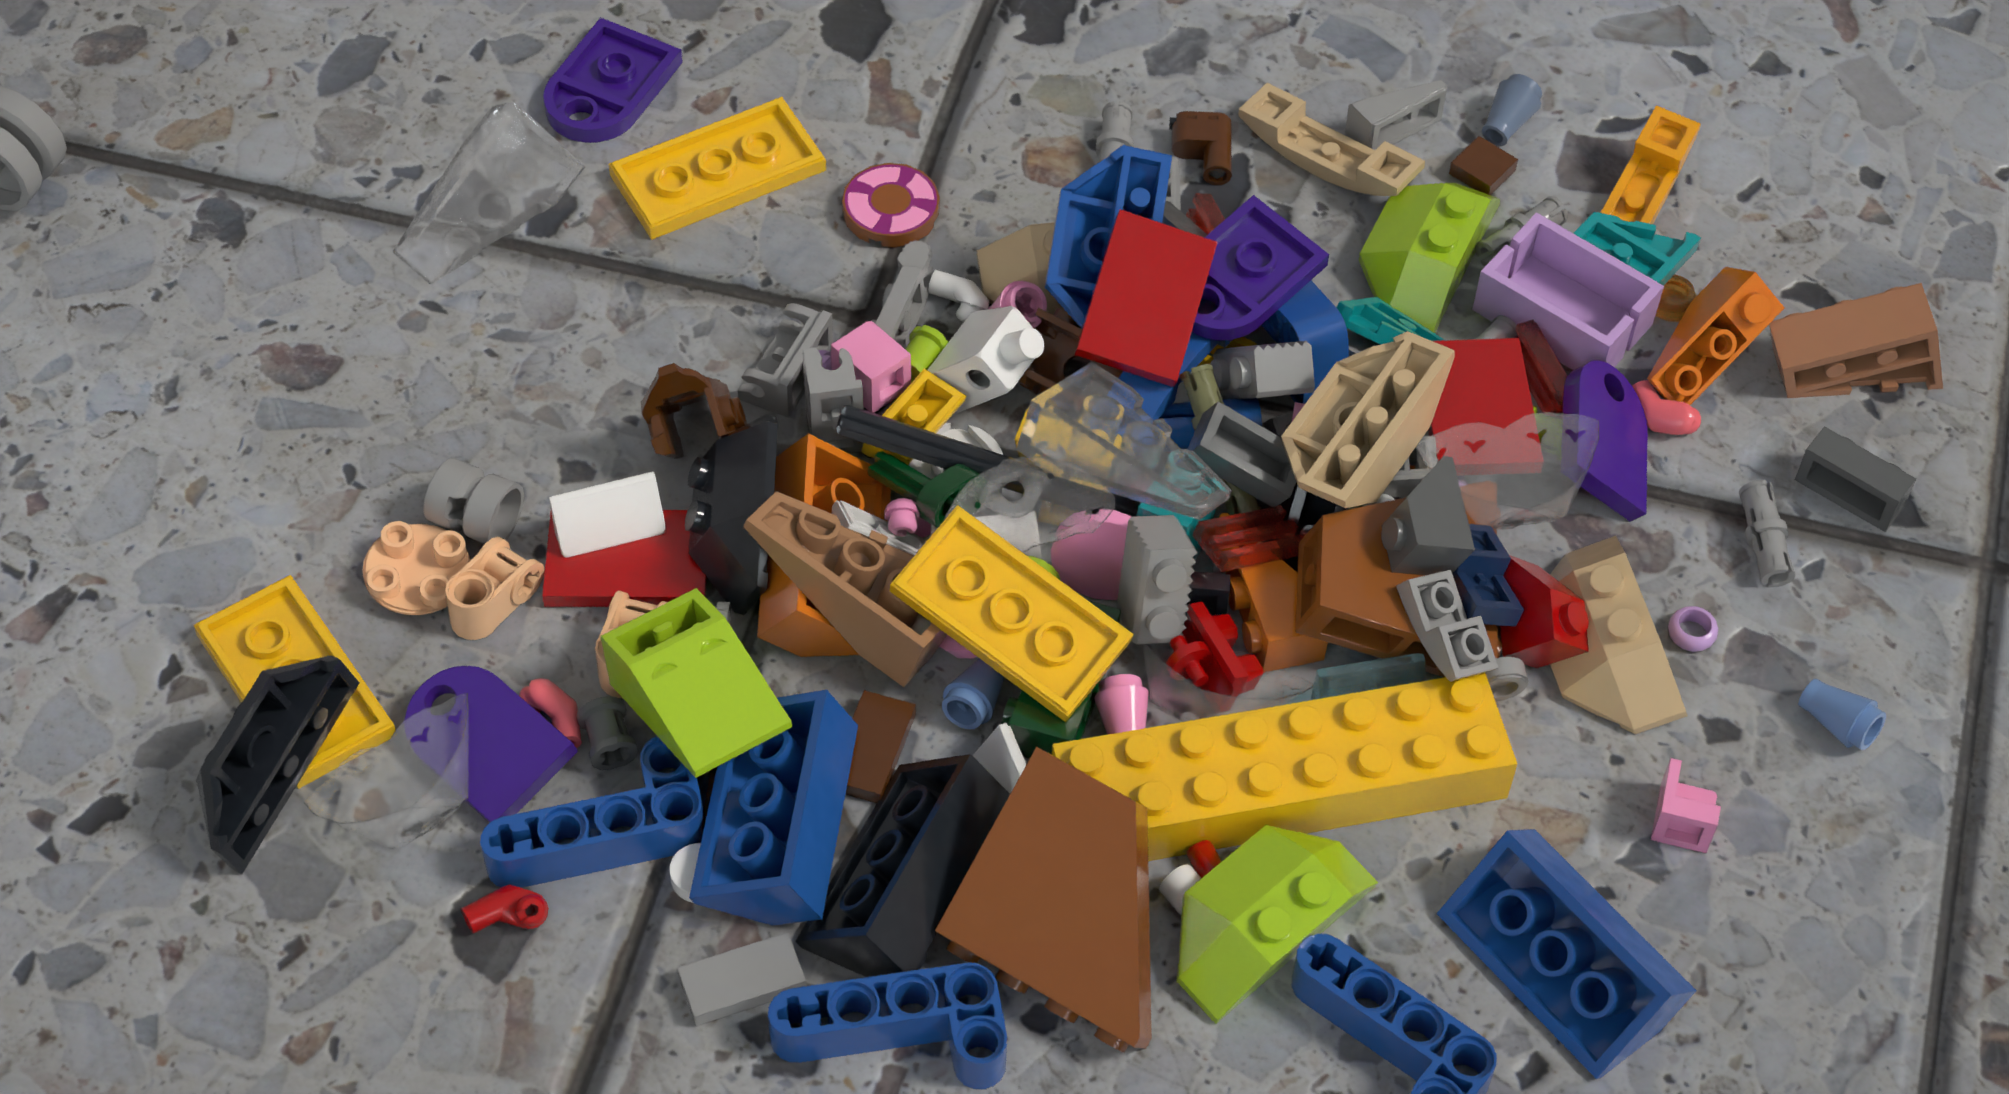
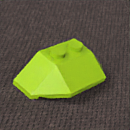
M1457 183L1408 185L1397 196H1390L1359 253L1358 260L1373 296L1380 298L1391 307L1435 333L1476 252V244L1483 239L1501 199Z
M1265 825L1184 893L1176 982L1210 1019L1217 1024L1295 957L1297 949L1304 939L1308 936L1324 932L1378 884L1377 880L1339 841Z

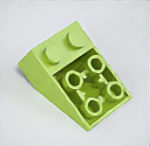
M697 588L600 636L610 685L695 778L792 727L789 716L727 619Z

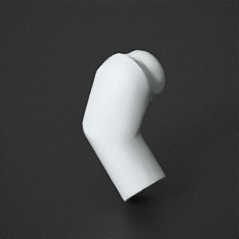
M939 270L933 272L928 292L961 303L956 312V316L960 321L964 322L971 312L987 310L989 308V300L973 281Z

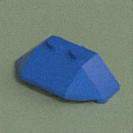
M1122 145L1107 158L1061 189L1044 287L1081 328L1084 324L1119 209L1162 223L1172 155Z

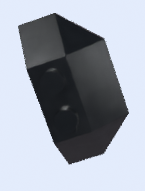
M765 414L729 433V435L716 440L703 458L697 457L694 460L688 475V486L693 488L692 503L685 518V530L690 532L688 554L726 602H730L734 613L745 615L767 590L768 554L743 526L745 521L774 494L778 422L777 417L770 414Z
M330 655L261 671L243 702L236 708L233 718L218 742L206 756L198 773L196 781L210 848L232 870L243 874L359 685V681L344 663L334 656Z

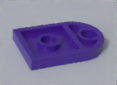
M600 17L545 86L543 97L545 113L549 124L560 135L578 142H603L622 135L635 124L683 63L682 49ZM579 112L591 115L584 120L569 118L571 115Z
M1255 195L1251 196L1205 236V238L1217 241L1218 243L1201 299L1212 301L1217 306V309L1209 314L1197 313L1192 332L1213 340H1231L1248 335L1262 325L1327 267L1329 254Z
M1590 361L1569 373L1565 380L1561 473L1629 522L1646 515L1648 428L1643 406L1634 388L1620 371L1604 361Z
M476 666L451 667L427 679L412 696L405 714L406 737L416 755L489 823L500 817L517 814L578 752L577 748L567 737L499 677L486 669ZM444 694L456 695L455 706L450 712L440 716L431 714L432 704L439 696Z

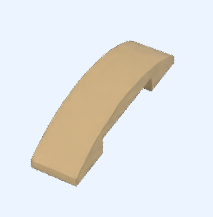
M1266 83L1239 108V117L1275 151L1316 177L1348 190L1376 196H1397L1425 168V160L1386 141L1376 150H1373L1305 116L1306 101L1270 83Z

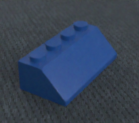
M827 689L777 697L789 716L792 727L717 767L689 899L694 904L772 926L822 919L858 730V724Z
M1535 829L1507 830L1436 913L1596 1079L1602 1078L1657 1035L1697 991Z

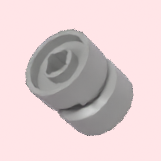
M450 458L440 465L428 486L424 499L423 511L425 519L448 530L457 532L463 529L464 534L468 538L483 544L497 536L507 541L514 531L522 511L524 501L523 487L519 483L494 473L484 476V471L479 467L456 458Z

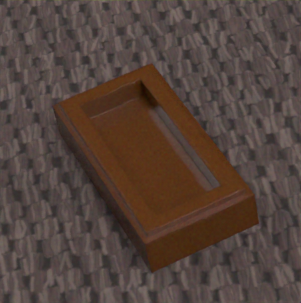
M866 690L863 691L852 718L858 724V730L845 795L874 803L881 800L892 778L915 719L916 704Z

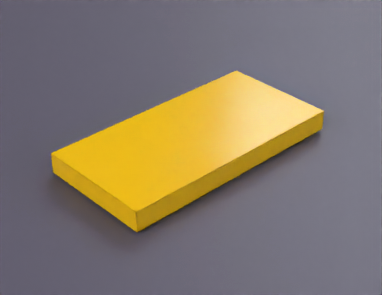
M779 97L611 162L608 166L612 180L650 239L653 240L826 171V159L783 97Z
M958 505L894 579L889 589V592L1064 722H1067L1131 642L1134 635Z
M291 575L193 625L197 637L240 702H243L261 671L330 655L340 659L359 681L355 692L297 784L298 789L397 736L395 725Z

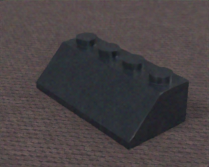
M972 754L899 765L888 783L881 800H878L830 881L822 919L807 921L795 942L802 949L864 977L919 970L926 961V951L937 934L935 930L1010 793Z

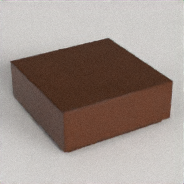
M1478 136L1451 162L1449 174L1474 190L1491 195L1516 171L1518 159Z

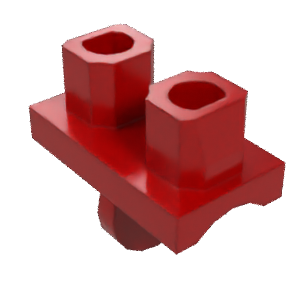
M1203 602L1189 604V610L1187 611L1188 619L1184 622L1186 629L1182 631L1183 635H1178L1170 641L1169 644L1174 653L1168 658L1165 667L1172 679L1180 681L1190 678L1195 687H1200L1215 713L1229 711L1238 694L1255 689L1263 675V667L1255 655L1244 654L1236 656L1232 648L1238 639V627L1229 614L1211 615Z

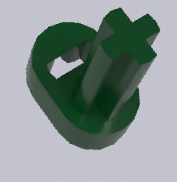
M879 451L874 455L875 463L870 465L867 470L870 477L904 498L916 502L920 518L936 528L943 523L957 505L969 514L974 515L983 505L988 493L987 480L963 464L951 466L930 479L891 454Z

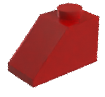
M1509 555L1511 561L1503 576L1524 608V611L1516 627L1500 625L1503 657L1519 658L1525 665L1538 669L1589 652L1587 636L1589 620L1585 610V601L1538 565Z

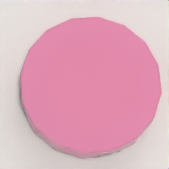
M1100 509L1099 514L1086 516V511L1074 513L1059 525L1051 546L1052 566L1058 572L1061 581L1074 591L1094 599L1117 600L1128 519L1132 516L1108 509Z

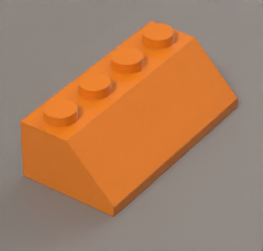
M809 433L776 457L774 493L776 491L831 514L835 501L842 500L885 520L884 510L890 503L891 489L868 475L867 470L871 464ZM768 555L767 590L760 596L757 637L800 657L859 655Z

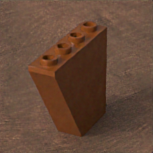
M1483 481L1460 486L1468 523L1491 526L1497 535V528L1501 518V510L1497 506V483ZM1405 498L1323 515L1299 542L1295 632L1445 677L1431 659L1416 634L1396 585L1406 580L1426 575L1392 572L1387 550L1382 544L1381 525ZM1484 624L1495 658H1499L1502 642L1497 636V625Z
M1036 747L935 931L950 940L946 949L968 963H978L980 958L999 968L995 976L997 980L1022 994H1026L1029 986L1049 997L1044 1005L1045 1008L1072 1023H1075L1080 1015L1098 1026L1094 1034L1096 1038L1124 1053L1129 1045L1135 1048L1146 1049L1152 1039L1147 807Z

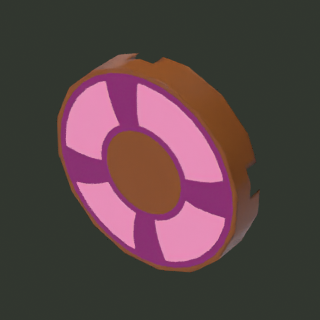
M884 163L869 166L852 177L845 186L842 199V213L847 227L859 239L868 243L869 238L874 241H881V246L884 247L904 246L910 243L909 241L914 242L924 238L934 228V221L939 216L940 196L935 183L923 171L906 164Z

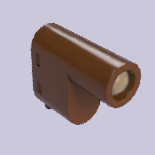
M1183 111L1177 113L1176 118L1170 117L1169 130H1172V153L1181 159L1203 160V179L1207 183L1216 186L1228 183L1232 178V127L1230 117L1219 112Z

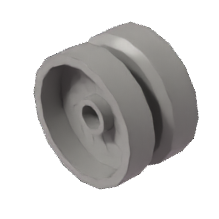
M0 85V210L18 211L25 207L39 191L42 180L52 175L64 160L67 146L62 132L46 112L35 102L17 91Z

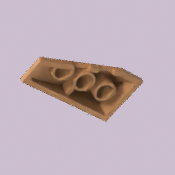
M777 491L745 521L743 527L853 649L862 658L901 686L905 687L934 655L947 636L945 632L889 592L890 584L915 555L886 544L888 536L871 530L869 536H865L841 526L836 515Z

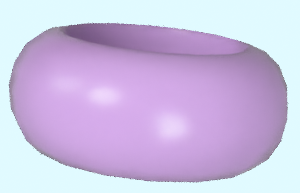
M1687 606L1677 610L1670 617L1668 624L1669 636L1673 642L1683 650L1691 652L1710 648L1716 641L1719 630L1717 621L1711 613L1696 606ZM1687 621L1696 622L1706 630L1707 634L1698 637L1688 635L1681 629L1680 624Z

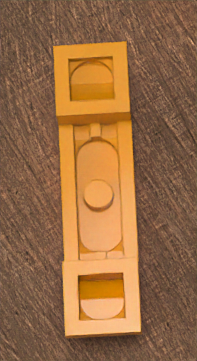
M1656 105L1635 143L1632 157L1600 213L1617 216L1627 222L1640 221L1653 224L1687 159L1700 130L1701 123Z

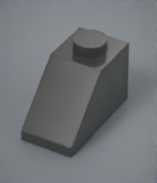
M1443 456L1381 525L1382 544L1387 550L1392 572L1430 575L1451 570L1453 573L1475 550L1453 457Z

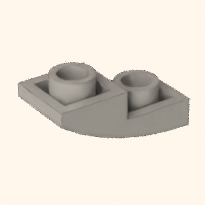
M1451 570L1409 579L1396 585L1409 620L1421 643L1439 670L1450 682L1499 668L1482 617L1477 616L1467 619Z

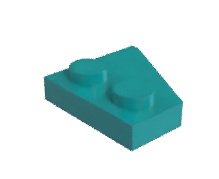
M1593 212L1573 233L1663 286L1697 251L1701 241L1700 236L1686 232L1683 240L1655 234L1656 225L1640 221L1627 222L1617 216Z
M1378 297L1339 301L1336 306L1345 321L1347 329L1380 345L1394 342L1393 337L1407 331L1431 341L1444 340Z

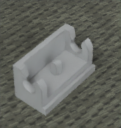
M794 303L787 304L782 313L790 318L800 320L804 325L793 320L783 319L779 324L778 332L754 369H746L741 378L746 383H742L738 389V398L740 400L788 418L805 392L802 349L817 347L818 351H830L831 344L833 343L832 313L824 310L818 312Z
M817 347L802 349L805 408L809 434L847 453L861 452L863 442L841 436L836 432L837 422L844 406L850 405L863 409L861 379L856 380L850 353L841 348L839 350V363L841 366L835 370H827L822 366V357Z

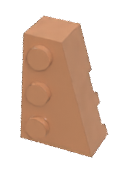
M1922 283L1906 287H1894L1883 293L1856 300H1843L1832 306L1805 313H1792L1769 324L1773 352L1787 398L1850 395L1852 391L1851 386L1879 385L1881 393L1897 392L1898 383L1925 382L1928 390L1943 389L1938 330Z

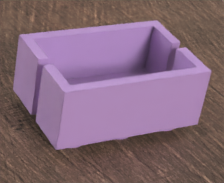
M1536 212L1514 235L1510 246L1505 245L1481 270L1472 310L1490 321L1499 315L1510 318L1520 330V339L1572 370L1593 360L1604 361L1615 367L1622 360L1625 350L1629 352L1653 325L1664 286Z

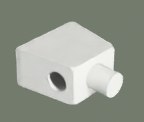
M1013 306L974 311L967 317L929 367L928 371L967 396L964 403L954 413L956 414L1004 395L1013 389L1033 360L1042 354L1044 341L1041 334ZM975 370L972 374L968 375V371Z

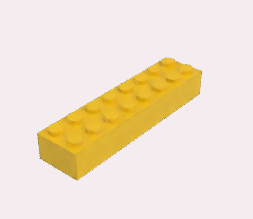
M1486 673L1451 682L1445 677L1052 745L1053 756L1147 807L1148 861L1186 855L1192 845L1204 840L1211 841L1215 850L1239 846L1265 825L1307 834L1507 799L1518 764Z

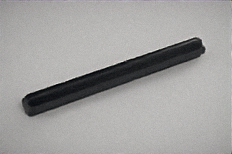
M850 405L843 407L837 422L836 432L841 436L946 470L956 464H963L982 475L987 480V483L1076 512L1086 511V515L1099 514L1100 509H1108L1136 517L1138 507L1141 504L1138 498Z

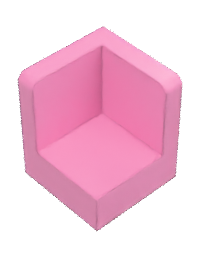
M865 322L831 344L832 370L838 369L841 366L839 363V350L841 348L850 353L856 380L861 379L863 407L869 412L875 413L899 397L911 384V354L874 322Z
M1670 758L1660 785L1651 840L1707 853L1719 821L1721 806L1716 805L1717 794L1711 790L1678 783L1682 760Z

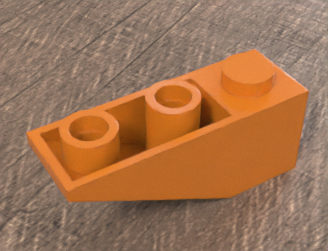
M1724 267L1691 301L1647 379L1665 400L1680 401L1691 405L1785 307L1756 272Z
M1228 513L1219 514L1216 536L1210 538L1211 558L1213 564L1220 563L1224 573L1230 574L1228 603L1233 611L1239 610L1243 620L1242 637L1247 652L1249 654H1256L1258 661L1263 667V673L1324 661L1328 642L1295 632L1298 573Z

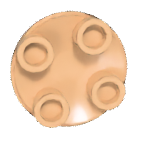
M403 521L388 523L381 530V537L369 548L363 562V579L369 594L383 607L405 615H425L446 608V583L451 576L459 572L470 561L463 536L456 531L445 530L429 524H407Z

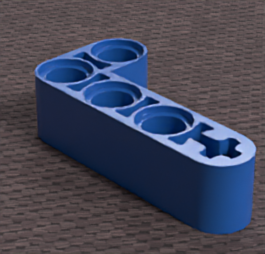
M1312 280L1261 325L1276 343L1307 341L1311 345L1315 382L1314 391L1336 362L1349 357V339L1345 321L1339 310ZM1313 393L1292 394L1290 396L1294 403L1305 404Z
M658 736L651 738L643 746L640 753L644 788L504 816L491 821L484 828L480 838L487 874L490 880L498 887L514 885L523 888L674 856L683 847L701 843L704 816L697 778L694 777ZM665 768L676 769L675 771L670 773L659 772L660 770ZM675 815L688 816L680 821L668 820ZM621 826L631 827L630 830L623 833L613 832L614 829ZM564 838L576 839L569 844H556Z
M1318 933L1308 936L1300 943L1291 978V987L1295 996L1308 1007L1416 1080L1417 1082L1410 1094L1487 1093L1497 1065V1054L1493 1045L1487 1039L1340 939L1329 934ZM1361 998L1371 999L1380 1007L1367 1008L1360 1005L1356 1000ZM1405 1032H1419L1423 1034L1428 1039V1041H1414L1410 1039L1405 1034ZM1459 1064L1472 1067L1478 1075H1464L1455 1069L1454 1066Z
M961 963L791 988L776 995L768 1008L771 1046L781 1059L788 1062L800 1063L949 1041L954 1072L957 1079L965 1086L982 1090L993 1087L1002 1080L1006 1071L1007 1032L997 981L994 974L987 967L978 963ZM965 995H975L980 997L982 1001L974 1005H967L958 999ZM915 1003L923 1006L925 1009L918 1013H906L900 1008L903 1005ZM850 1012H860L867 1016L858 1022H848L841 1018ZM828 1017V1025H821V1018ZM800 1023L801 1027L791 1028L790 1024ZM976 1047H984L991 1050L993 1054L985 1058H976L967 1052Z

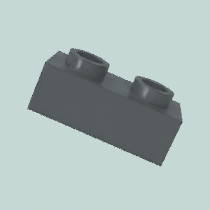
M1219 401L1202 414L1184 457L1272 508L1290 498L1296 484V479L1281 437Z
M1824 426L1807 447L1795 480L1886 532L1904 509L1916 478L1902 471L1898 466L1888 463L1858 446L1851 439L1843 437Z

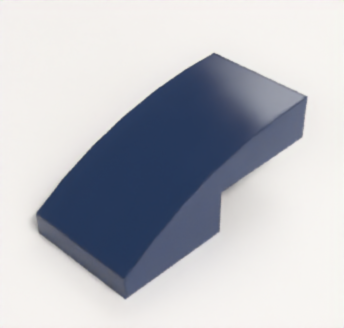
M1469 524L1475 550L1452 573L1467 619L1481 616L1483 623L1487 625L1516 627L1524 608L1503 576L1511 561V557L1491 526Z

